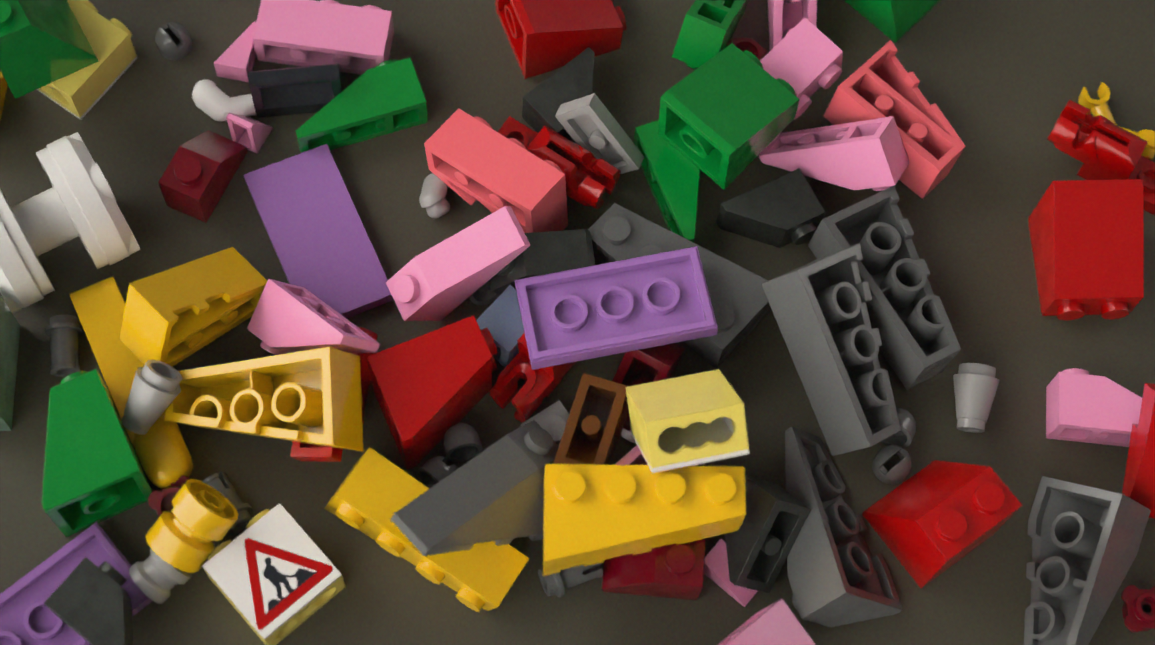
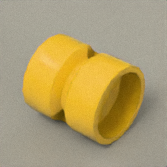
M190 479L184 483L171 502L174 506L172 511L162 512L147 532L146 540L151 549L162 560L179 570L194 573L198 572L213 552L215 547L213 541H219L224 538L237 521L239 514L230 500L222 493L202 481Z

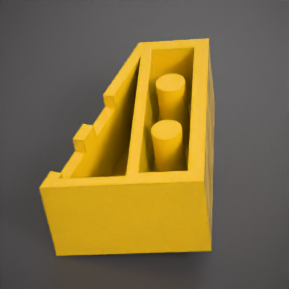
M230 247L129 283L119 339L144 365L148 360H158L173 367L252 317L267 280L234 247Z

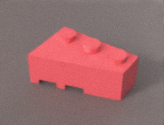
M890 40L837 87L823 117L833 125L894 116L909 160V164L899 180L923 199L949 174L966 146L936 103L929 104L918 88L920 80L913 71L907 73L895 56L898 49Z
M458 108L424 143L429 170L471 206L476 201H479L492 213L504 206H511L524 233L563 231L568 226L565 174L560 167L550 160L543 161L535 156L517 139H508L493 130L490 124L483 118L478 116L472 117Z

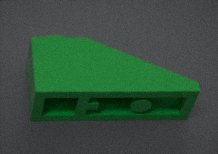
M695 0L686 13L672 57L683 61L692 69H697L728 46V42L731 40L750 0Z
M411 57L403 60H386L377 67L368 69L296 130L300 153L324 144L328 145L329 150H334L428 123L427 102Z
M659 120L635 127L633 143L644 156L640 167L668 230L694 243L700 169L658 134Z

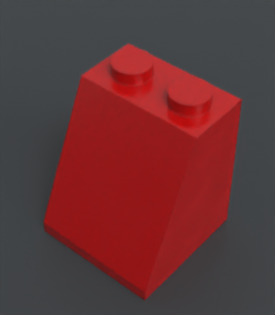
M495 0V10L525 79L562 68L588 47L595 53L594 57L618 50L621 47L622 32L627 28L621 7H614L611 0Z
M1142 179L1052 181L1028 218L1042 316H1057L1058 319L1065 321L1076 320L1084 315H1102V318L1108 320L1126 317L1144 298V195Z
M474 315L367 356L373 392L406 470L416 467L444 438L448 428L459 423L492 388V372L497 370L493 355L497 354V348L489 329L486 327L480 330Z
M934 460L863 511L862 515L922 589L993 536L1022 504L991 466Z

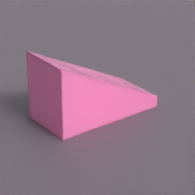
M253 22L214 62L217 77L249 82L248 72L253 70L257 56L253 42L256 22Z
M228 113L226 117L232 141L242 144L248 150L258 154L273 127L247 116Z
M720 539L704 558L703 573L745 607L758 591L736 586L729 580L726 543Z

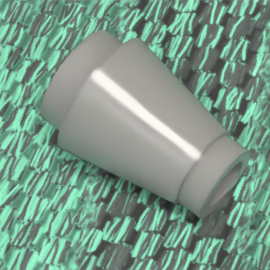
M148 360L144 367L137 368L124 415L121 419L122 425L134 433L147 434L150 427L153 426L181 392L179 386L182 380L181 374L170 365L158 360Z
M979 363L959 364L958 374L953 375L958 430L972 433L985 432V424L987 423L1000 381L995 378V367Z

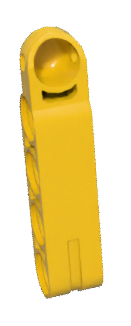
M114 276L74 291L69 295L122 419L136 370L139 367H144V364L119 339L126 303ZM165 411L153 426L150 427L147 434H137L125 428L143 471L153 485L158 488H166L171 483H175L181 476L189 477L191 475L193 460L178 424L165 420Z

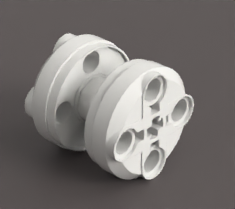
M78 132L46 145L47 148L36 152V156L52 188L13 207H10L0 188V293L12 313L44 299L45 295L55 291L38 256L78 236L97 269L107 264L112 265L141 250L117 205L116 198L98 164L94 162Z

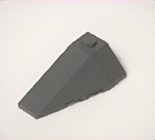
M533 420L508 433L397 511L391 520L423 556L470 550L475 543L495 541L497 546L510 544L514 538L529 536L531 541L542 540L545 464L554 463L559 446L552 436Z
M790 427L785 431L786 491L811 509L787 556L788 578L793 591L792 601L796 611L800 614L802 620L827 627L896 615L903 611L893 579L881 554L872 556L861 535V532L867 529L861 514L855 516L852 509L844 502L841 496L845 492L846 486L821 438L795 427Z
M1042 476L1028 518L1027 535L1032 538V562L1026 565V578L1031 580L1030 605L1025 609L1024 645H1089L1137 556L1151 512L1150 509L1124 494Z

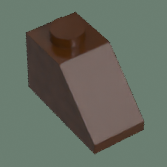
M583 373L553 464L608 465L619 442L628 415L626 387L629 386Z

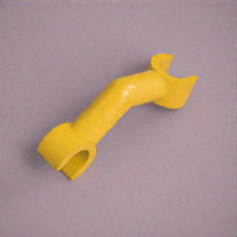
M1101 82L1097 91L1100 100L1092 99L1088 95L1086 88L1083 87L1078 98L1079 104L1090 109L1094 117L1102 115L1117 125L1107 104L1110 98L1109 87ZM1120 127L1148 141L1141 156L1149 160L1154 159L1155 131L1140 130L1136 132Z

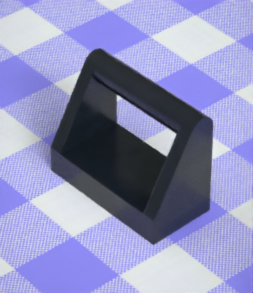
M340 63L248 72L249 87L257 118L317 113L343 91Z

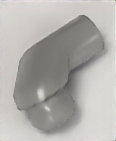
M433 173L424 179L419 202L422 208H426L428 216L436 219L445 215L450 209V204L445 199L450 187Z

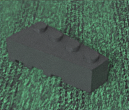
M892 186L822 219L808 246L815 257L819 259L860 243L863 259L857 261L861 282L868 281L872 300L866 302L871 328L879 329L882 342L879 350L905 389L909 390L942 373L961 348L940 296H935L928 280L930 271L925 259H920L911 239L914 232L908 218L903 219L897 204L900 198L895 186Z
M616 203L588 229L591 233L595 265L698 247L718 326V333L715 336L683 342L715 369L772 311L761 285L769 280Z
M860 243L821 257L761 284L832 456L871 447L901 430L888 371L881 369L879 365L878 352L882 342L879 329L871 328L866 305L867 301L872 300L868 281L861 282L857 261L863 259Z

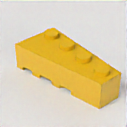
M331 347L178 371L182 376L179 384L181 392L165 410L166 421L363 452L360 356Z
M369 447L355 463L324 509L375 540L379 546L389 553L402 557L415 565V569L435 584L442 582L456 591L455 597L470 609L480 612L482 608L486 611L497 608L529 558L511 545L497 546L495 541L475 543L470 550L423 556L393 523L391 518L397 511L429 488Z
M545 464L543 576L559 573L562 569L584 565L585 567L602 563L605 559L632 553L636 555L650 552L653 548L673 543L679 545L738 531L746 516L744 467L685 466L652 473L648 465Z

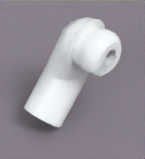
M208 79L198 81L194 86L192 99L195 105L215 121H226L228 113L247 117L256 115L251 94L229 97L213 81Z

